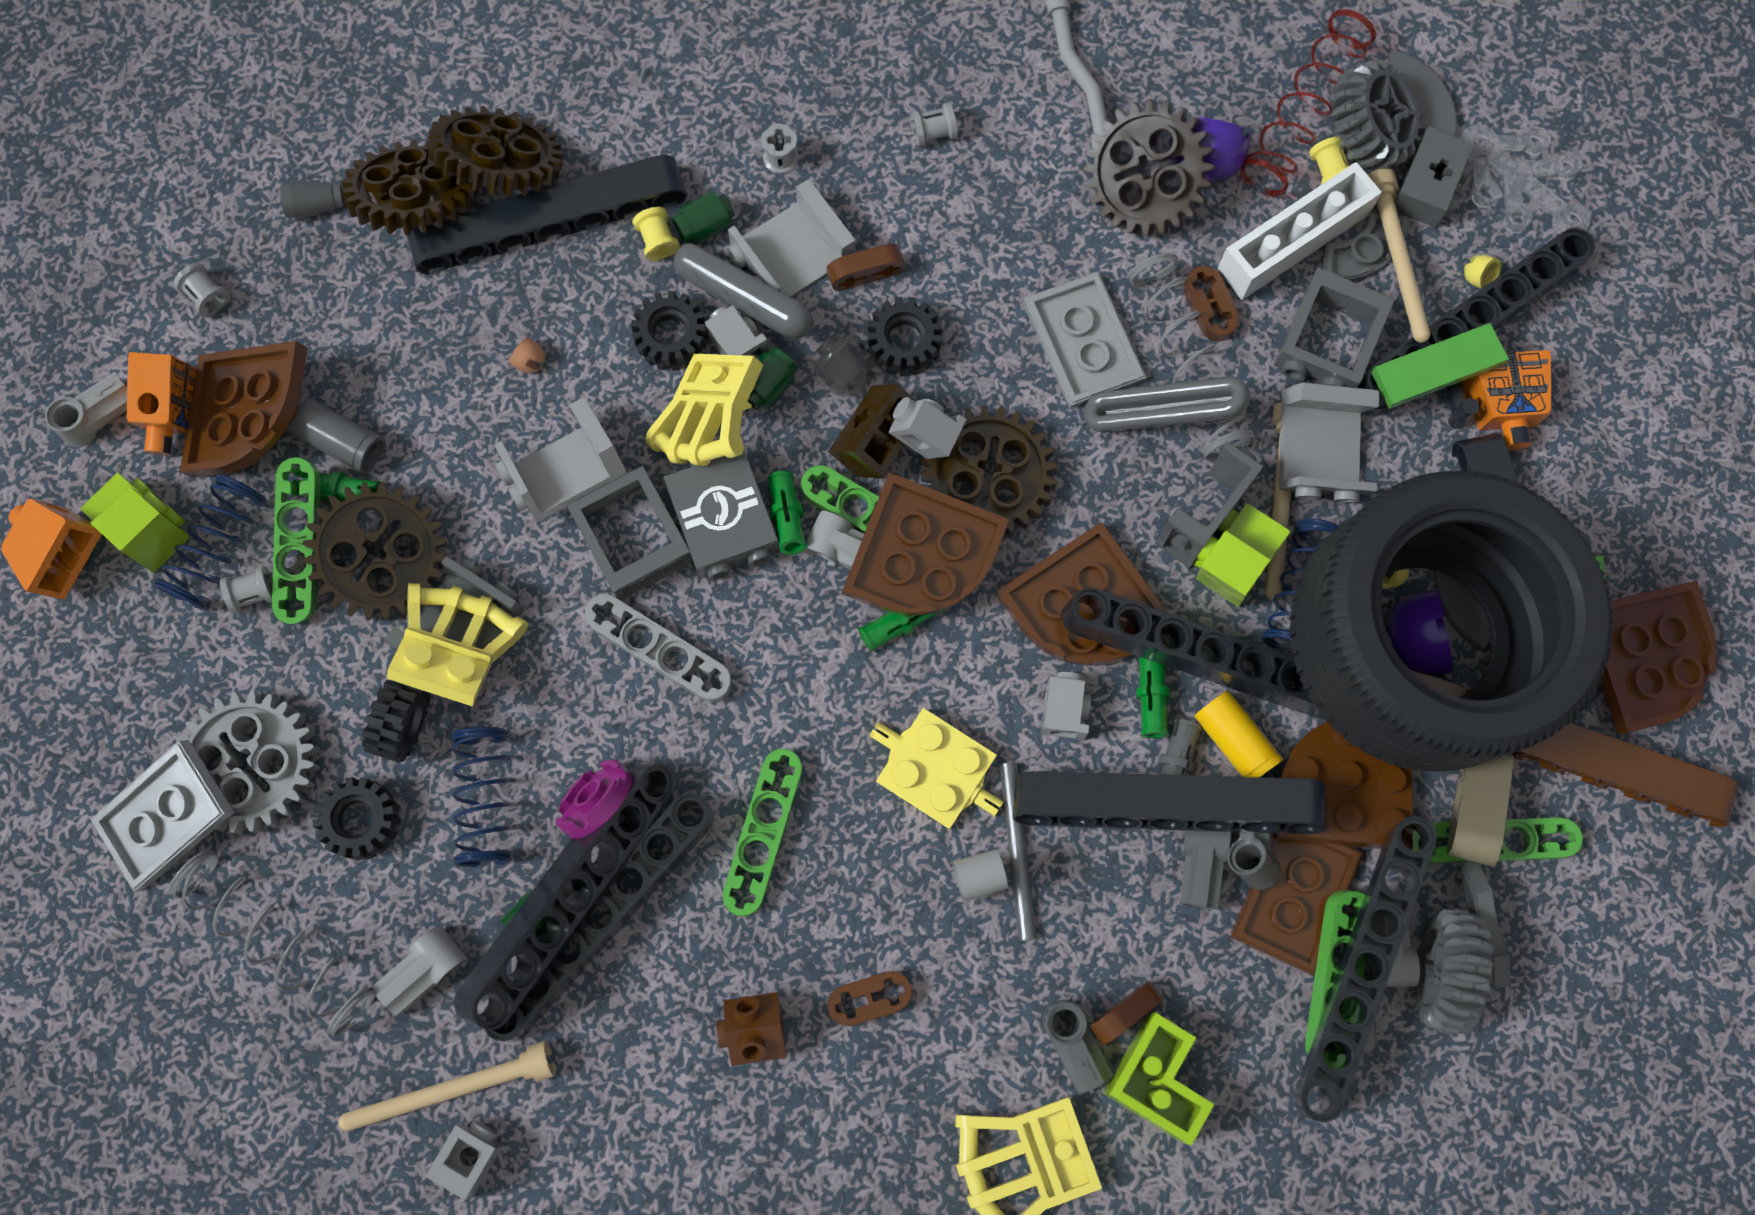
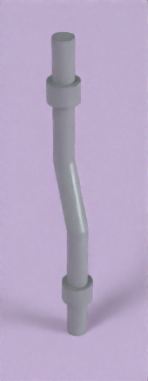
M1045 0L1048 16L1053 17L1060 59L1087 96L1094 134L1105 135L1107 131L1102 121L1104 119L1107 120L1102 89L1075 52L1068 14L1071 12L1070 1ZM1091 135L1092 148L1097 150L1099 144Z

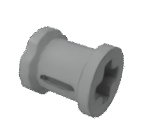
M950 102L944 103L940 109L923 113L918 111L910 112L911 127L918 147L924 146L925 141L946 136L950 140L957 138V123Z
M785 124L771 125L762 133L761 137L764 164L768 170L777 174H784L793 170L798 164L799 159L796 149L798 143L796 133ZM778 134L782 135V141H778ZM783 147V150L777 151V148ZM778 159H782L781 166L778 164Z
M192 263L178 272L174 279V286L182 295H187L195 303V309L200 316L210 318L230 302L231 295L225 287L218 286L209 277L210 273L202 263Z
M265 565L256 567V572L233 579L228 576L220 578L221 593L231 613L241 612L242 607L264 600L272 603L273 579Z

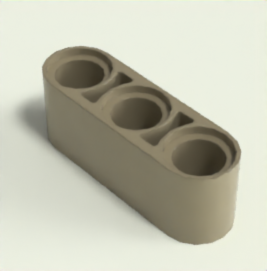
M1508 754L1459 772L1447 843V855L1491 867L1496 865L1504 839L1514 754Z

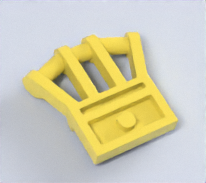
M693 354L673 400L646 433V444L656 452H664L670 462L674 464H685L690 461L691 464L696 466H706L711 460L716 458L740 456L744 450L743 441L740 436L742 412L752 407L747 401L755 387L763 364L754 356ZM721 424L720 439L713 441Z
M408 583V628H406L404 637L388 667L387 679L473 707L492 663L524 635L528 623L519 616L513 618L495 605L491 597L482 595L481 598L465 594L463 588L454 585L451 589L420 588V583ZM420 605L444 606L432 633L421 630ZM458 609L474 614L462 642L445 637ZM486 620H488L503 632L482 650L474 646Z
M1069 1097L1013 1117L956 1115L955 1127L960 1128L959 1163L956 1164L959 1176L965 1177L970 1191V1195L967 1196L970 1208H975L980 1215H1005L994 1201L1034 1186L1037 1187L1039 1197L1019 1215H1040L1046 1209L1102 1189ZM978 1129L1017 1131L1020 1141L978 1156ZM1025 1154L1031 1173L994 1187H987L981 1169Z

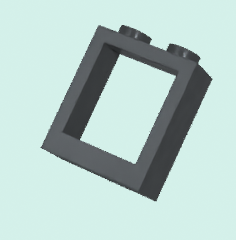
M1317 267L1307 285L1273 366L1281 368L1284 376L1295 381L1307 379L1321 385L1357 388L1363 378L1395 299ZM1314 301L1370 324L1352 370L1295 347Z
M643 466L635 470L633 468L626 469L628 474L567 505L609 586L620 601L694 562L687 545ZM642 488L671 543L614 572L585 517Z

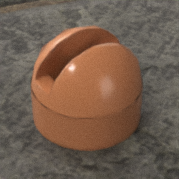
M526 337L514 350L509 364L524 373L538 372L540 367L533 361L544 363L546 358L544 350L537 342L530 337Z

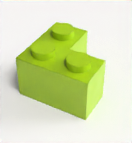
M117 472L80 510L92 520L90 524L116 548L152 573H155L175 553L174 546L183 545L191 537L181 528L186 521L169 505L163 503L156 496L157 494L138 477L130 482Z
M1246 503L1240 513L1234 509L1230 512L1219 528V531L1223 533L1221 538L1217 540L1211 536L1197 556L1198 559L1194 564L1200 568L1196 579L1237 607L1243 602L1291 532L1248 503Z
M1157 1013L1147 1014L1103 1094L1177 1141L1192 1146L1214 1106L1213 1103L1174 1079L1196 1037Z

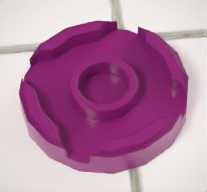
M618 760L602 761L599 765L603 769L597 773H593L591 770L587 773L585 772L569 788L561 800L558 811L562 814V817L556 818V825L571 839H580L596 831L611 818L628 795L632 784V773Z

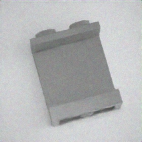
M810 179L796 187L797 203L751 232L742 236L735 225L728 229L730 246L727 248V251L734 264L739 269L745 266L753 277L789 297H793L828 274L826 270L827 265L833 260L856 253L855 239Z
M1300 383L1282 390L1279 490L1295 491V498L1320 499L1321 494L1333 495L1334 502L1341 503L1359 502L1360 495L1377 492V483L1360 482L1359 475L1361 413L1379 407V390Z
M584 397L569 405L581 428L518 462H513L502 441L494 444L502 459L495 464L507 486L515 483V486L508 489L520 511L529 508L537 523L566 508L568 504L628 474L613 444Z

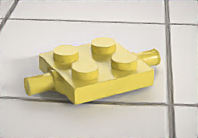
M924 708L912 726L901 735L880 721L876 724L875 728L889 738L884 737L874 729L869 737L891 750L888 763L877 778V783L948 829H951L961 811L970 806L972 802L995 817L998 809L984 800H988L999 808L1004 801L982 788L985 774L997 757L995 753Z

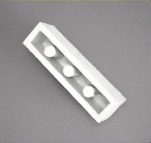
M1355 162L1227 247L1217 271L1239 298L1243 300L1324 246L1326 242H1330L1367 217L1382 192L1358 163Z

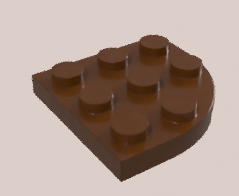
M297 341L199 355L180 473L192 478L233 473L252 466L264 456L280 439L289 423L295 419L298 413L297 404L302 388L308 347Z
M889 472L841 594L881 610L900 615H927L948 609L970 595L985 578L996 557L1009 519Z
M1102 522L996 592V596L1034 645L1057 659L1085 666L1112 664L1133 655L1077 636L1066 629L1061 619L1062 609L1065 603L1081 589L1088 587L1097 588L1168 613ZM1078 603L1079 614L1084 619L1092 621L1094 617L1092 609L1084 603ZM1119 617L1120 628L1125 633L1134 635V627L1131 621L1127 618ZM1161 631L1160 637L1165 635L1167 632Z
M1697 581L1612 600L1610 604L1613 608L1611 616H1613L1614 620L1611 624L1614 627L1611 634L1613 641L1610 643L1612 648L1609 652L1608 665L1600 681L1618 735L1664 724L1684 716L1703 698L1704 695L1701 692L1705 687L1708 675L1714 673L1716 665L1714 630Z
M1329 721L1307 733L1291 750L1283 763L1279 778L1315 779L1326 783L1327 830L1323 833L1309 835L1276 834V838L1382 849L1390 828L1406 817L1413 816L1412 769L1398 767L1378 760L1376 756L1368 755L1359 750V747H1354L1350 742L1346 741L1343 735H1339L1330 726L1331 723ZM1403 828L1401 840L1404 846L1410 850L1413 848V829Z

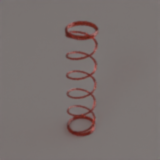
M1349 9L1337 10L1329 17L1327 24L1330 35L1322 36L1314 42L1311 48L1313 63L1298 69L1294 76L1296 92L1285 95L1277 104L1279 122L1270 123L1262 129L1259 137L1262 151L1248 155L1239 169L1241 178L1249 187H1254L1252 184L1256 183L1247 175L1245 168L1246 165L1253 164L1272 171L1280 178L1283 184V188L1280 190L1263 188L1267 192H1261L1266 196H1279L1287 190L1288 179L1284 172L1296 173L1298 167L1289 157L1280 153L1266 151L1263 145V135L1267 129L1274 125L1281 124L1284 129H1287L1286 125H1291L1302 129L1312 137L1311 141H1307L1295 136L1299 142L1311 144L1316 141L1314 134L1306 127L1293 122L1282 121L1280 115L1281 105L1284 100L1298 95L1301 100L1305 101L1302 95H1306L1322 101L1329 107L1328 112L1312 107L1316 113L1328 115L1333 112L1326 99L1309 92H1299L1297 86L1298 77L1303 70L1315 66L1318 72H1321L1318 66H1325L1344 74V71L1336 66L1327 63H1316L1314 57L1315 48L1319 42L1331 37L1336 44H1338L1337 40L1341 41L1338 37L1351 40L1353 45L1349 46L1352 49H1363V53L1358 55L1345 50L1347 54L1356 58L1366 56V48L1370 47L1376 39V30L1372 22L1357 11ZM1345 15L1362 22L1371 33L1370 41L1361 43L1353 37L1339 34L1333 26V18ZM1329 79L1330 82L1334 85L1338 83L1332 79ZM1265 154L1267 158H1270L1269 155H1274L1290 162L1294 166V170L1280 165L1277 167L1267 160L1252 157Z

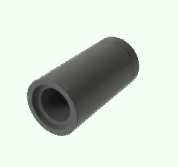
M311 398L298 406V413L289 426L290 434L362 474H367L373 469L376 464L373 461L374 458H380L386 446V440L381 435Z

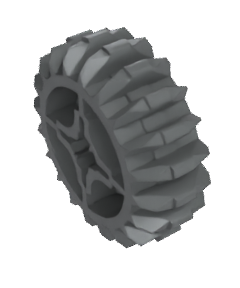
M1383 59L1379 61H1363L1346 70L1344 74L1338 77V83L1332 86L1334 96L1328 100L1333 108L1329 118L1335 122L1336 127L1333 132L1338 133L1341 140L1339 147L1347 149L1349 160L1356 159L1361 168L1366 167L1370 172L1378 169H1394L1400 166L1401 163L1408 161L1409 158L1415 155V149L1421 143L1419 135L1424 132L1423 127L1419 123V120L1423 117V114L1418 111L1417 103L1420 100L1415 99L1412 93L1414 87L1407 85L1404 73L1397 74L1395 65H1387Z
M1455 908L1453 910H1437L1427 922V929L1422 932L1423 940L1419 949L1420 976L1415 991L1417 994L1416 1008L1419 1012L1420 1020L1425 1024L1426 1028L1436 1029L1437 1032L1446 1034H1469L1480 1023V1016L1485 1013V1002L1490 998L1489 987L1490 983L1493 982L1491 970L1494 966L1492 963L1494 948L1490 944L1492 935L1485 919H1481L1480 915Z

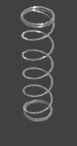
M1161 253L1143 260L1128 275L1131 285L1139 290L1146 291L1151 289L1140 287V285L1146 283L1142 282L1146 278L1135 279L1134 277L1140 271L1155 263L1173 260L1166 268L1153 275L1158 276L1155 279L1166 277L1176 269L1179 263L1177 255ZM1179 277L1166 285L1158 287L1161 289L1149 299L1145 306L1144 316L1146 320L1156 324L1169 322L1151 319L1147 313L1148 307L1164 290L1186 281V277ZM1197 310L1183 318L1173 320L1176 323L1163 334L1159 341L1158 350L1161 354L1172 358L1180 356L1164 352L1162 342L1174 328L1186 320L1197 317L1201 311ZM1210 345L1200 351L1187 354L1191 357L1179 367L1172 383H1177V376L1187 364L1201 354L1215 349L1216 345ZM1242 414L1216 423L1223 426L1214 432L1204 444L1202 454L1205 459H1217L1218 455L1216 454L1218 452L1213 450L1227 442L1244 438L1233 445L1245 448L1254 440L1253 431L1243 429L1228 433L1212 441L1219 433L1245 418L1246 415ZM1194 422V423H1193V424H1195V425H1197V426H1204V425H1206L1205 423H1201V422Z
M212 850L200 852L191 858L171 881L169 887L170 895H173V898H182L184 907L189 910L204 909L216 904L219 900L216 899L207 904L193 907L185 899L186 896L199 888L200 883L196 884L197 880L191 884L189 883L198 868L208 857H211L205 871L210 869V873L216 868L218 854ZM191 871L185 882L184 888L180 891H177V888L184 879V877ZM244 877L238 878L222 897L213 917V931L215 935L220 937L233 936L248 928L249 925L230 933H222L216 927L217 918L223 904L231 892L243 883ZM270 904L262 912L247 936L244 944V958L248 963H263L275 958L279 954V952H276L260 960L250 959L247 954L251 937L262 919L274 908V904ZM302 930L292 940L278 964L275 973V985L278 990H294L307 984L310 980H304L291 987H283L278 981L281 968L288 954L298 940L304 936L305 930ZM333 957L321 969L322 972L310 991L306 1005V1012L308 1017L311 1018L326 1017L338 1011L328 1026V1034H331V1037H338L349 1030L355 1024L356 1019L351 1021L353 1017L351 1016L339 1026L344 1017L362 999L364 1000L361 1006L365 1005L364 1010L368 1008L375 996V992L367 987L366 984L355 992L342 1007L340 1005L325 1013L313 1014L310 1010V1003L314 992L326 972L336 961V957Z

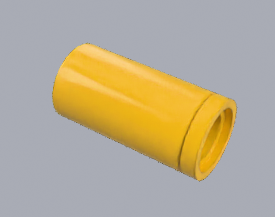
M1229 690L1223 692L1194 715L1195 719L1242 777H1261L1284 759Z

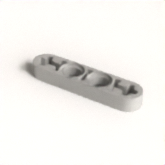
M598 595L588 602L585 608V619L589 627L598 635L706 702L721 701L729 694L732 687V679L727 668L715 659L611 595ZM609 605L613 606L611 612L615 618L623 623L626 615L632 617L623 625L619 637L613 635L619 629L610 621L605 620L601 625L597 624L599 618L595 611L598 608L605 610ZM638 627L649 628L653 633L651 643L644 648L637 649L632 647L629 643L631 632ZM674 649L684 650L688 654L687 665L679 671L669 670L664 664L666 654ZM698 659L703 661L698 668L704 674L712 676L715 672L720 673L719 681L723 685L720 690L711 688L709 692L703 691L705 688L703 680L694 674L691 682L684 680L693 672Z

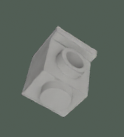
M725 305L718 308L711 314L709 320L705 322L708 337L720 355L754 356L758 359L763 352L769 353L767 339L764 334L761 333L759 335L751 318L748 315L741 317L733 305Z
M905 397L894 410L893 418L895 420L888 433L926 459L946 457L950 455L967 419L961 415L948 417L944 414L945 409L933 400L922 399L913 401L911 398Z
M1060 672L1057 677L1050 676L1046 684L1041 735L1084 740L1086 738L1089 725L1080 723L1081 720H1088L1091 695L1084 694L1085 681H1083V675L1072 672Z
M473 1120L470 1127L466 1124L455 1125L425 1177L463 1200L475 1197L482 1181L502 1149L501 1145L494 1142L497 1133ZM468 1147H472L478 1152V1160L474 1165H468L463 1160V1153Z

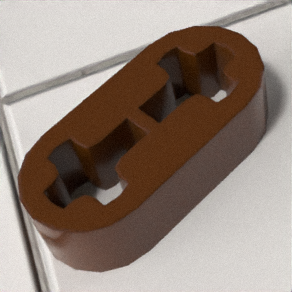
M886 244L839 257L830 262L826 270L833 290L841 291L898 275L905 270L906 264L899 245Z
M1208 266L1194 268L1190 271L1184 283L1185 297L1192 312L1201 311L1200 315L1195 317L1203 335L1212 341H1225L1233 335L1238 326L1239 316L1236 307L1218 271ZM1200 278L1203 283L1211 282L1212 284L1208 292L1209 300L1203 289L1195 290L1194 288ZM1212 308H1215L1220 319H1228L1224 329L1221 330L1218 324H1210L1214 316Z
M895 971L880 973L835 989L830 995L828 1010L832 1019L838 1024L846 1027L855 1026L904 1009L910 1002L912 995L911 985L908 979L901 973ZM887 979H892L895 985L902 984L905 993H901L898 996L899 1003L897 1005H891L888 999L873 1002L871 994L882 991L885 986L884 981ZM849 992L852 999L867 995L869 1004L855 1009L856 1017L853 1019H848L845 1013L837 1014L835 1005L842 1001L841 994Z
M1149 980L1090 1025V1028L1102 1045H1106L1162 1002L1163 997Z

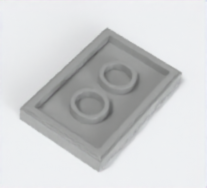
M1099 271L1023 298V305L1069 409L1087 403L1095 394L1123 390L1146 381L1147 376Z
M190 740L178 741L90 820L132 890L137 892L142 891L155 882L231 816L234 811Z

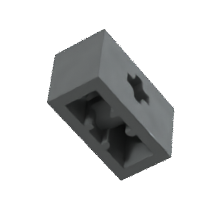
M1428 126L1421 137L1419 147L1415 149V155L1411 158L1397 192V197L1394 200L1397 213L1434 228L1443 216L1450 218L1460 199V195L1454 193L1458 183L1463 185L1466 182L1474 165L1473 161L1468 160L1474 144Z

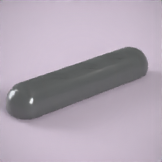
M686 243L677 250L674 266L677 273L686 281L728 305H733L735 309L789 339L803 338L812 331L814 325L812 315L800 302L695 244Z
M1229 376L1101 392L1088 400L1084 409V418L1087 425L1097 432H1115L1230 419L1239 416L1246 410L1250 401V393L1243 380Z

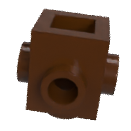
M778 992L723 1000L724 1019L716 1021L719 1047H728L732 1066L786 1058L784 1026Z

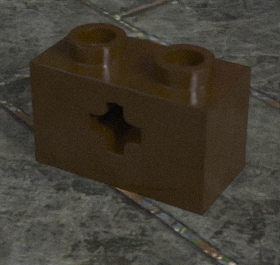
M899 384L872 385L828 452L856 477L883 478L904 446L903 442L888 433L895 420L893 418L894 410L905 397H909L913 401L916 400Z

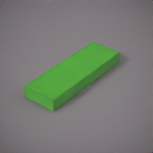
M1491 323L1378 365L1374 367L1371 373L1388 408L1391 409L1503 366L1509 358Z

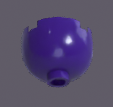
M1199 117L1201 121L1194 132H1209L1210 135L1201 145L1202 147H1212L1216 150L1215 153L1206 157V163L1216 165L1217 170L1207 172L1205 178L1212 182L1227 180L1236 175L1243 166L1249 151L1252 133L1248 132L1242 136L1243 127L1222 120ZM1171 133L1169 138V150L1173 144V137ZM1180 155L1171 159V163L1173 165L1182 163L1184 156Z
M1438 589L1417 592L1405 596L1395 603L1389 612V627L1385 628L1393 649L1406 667L1415 672L1430 676L1450 674L1453 671L1449 638L1445 630L1444 612Z

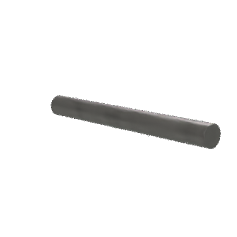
M1015 762L1000 764L1018 937L1019 941L1036 940L1024 825L1014 822L1012 819L1014 778L1018 774V768Z

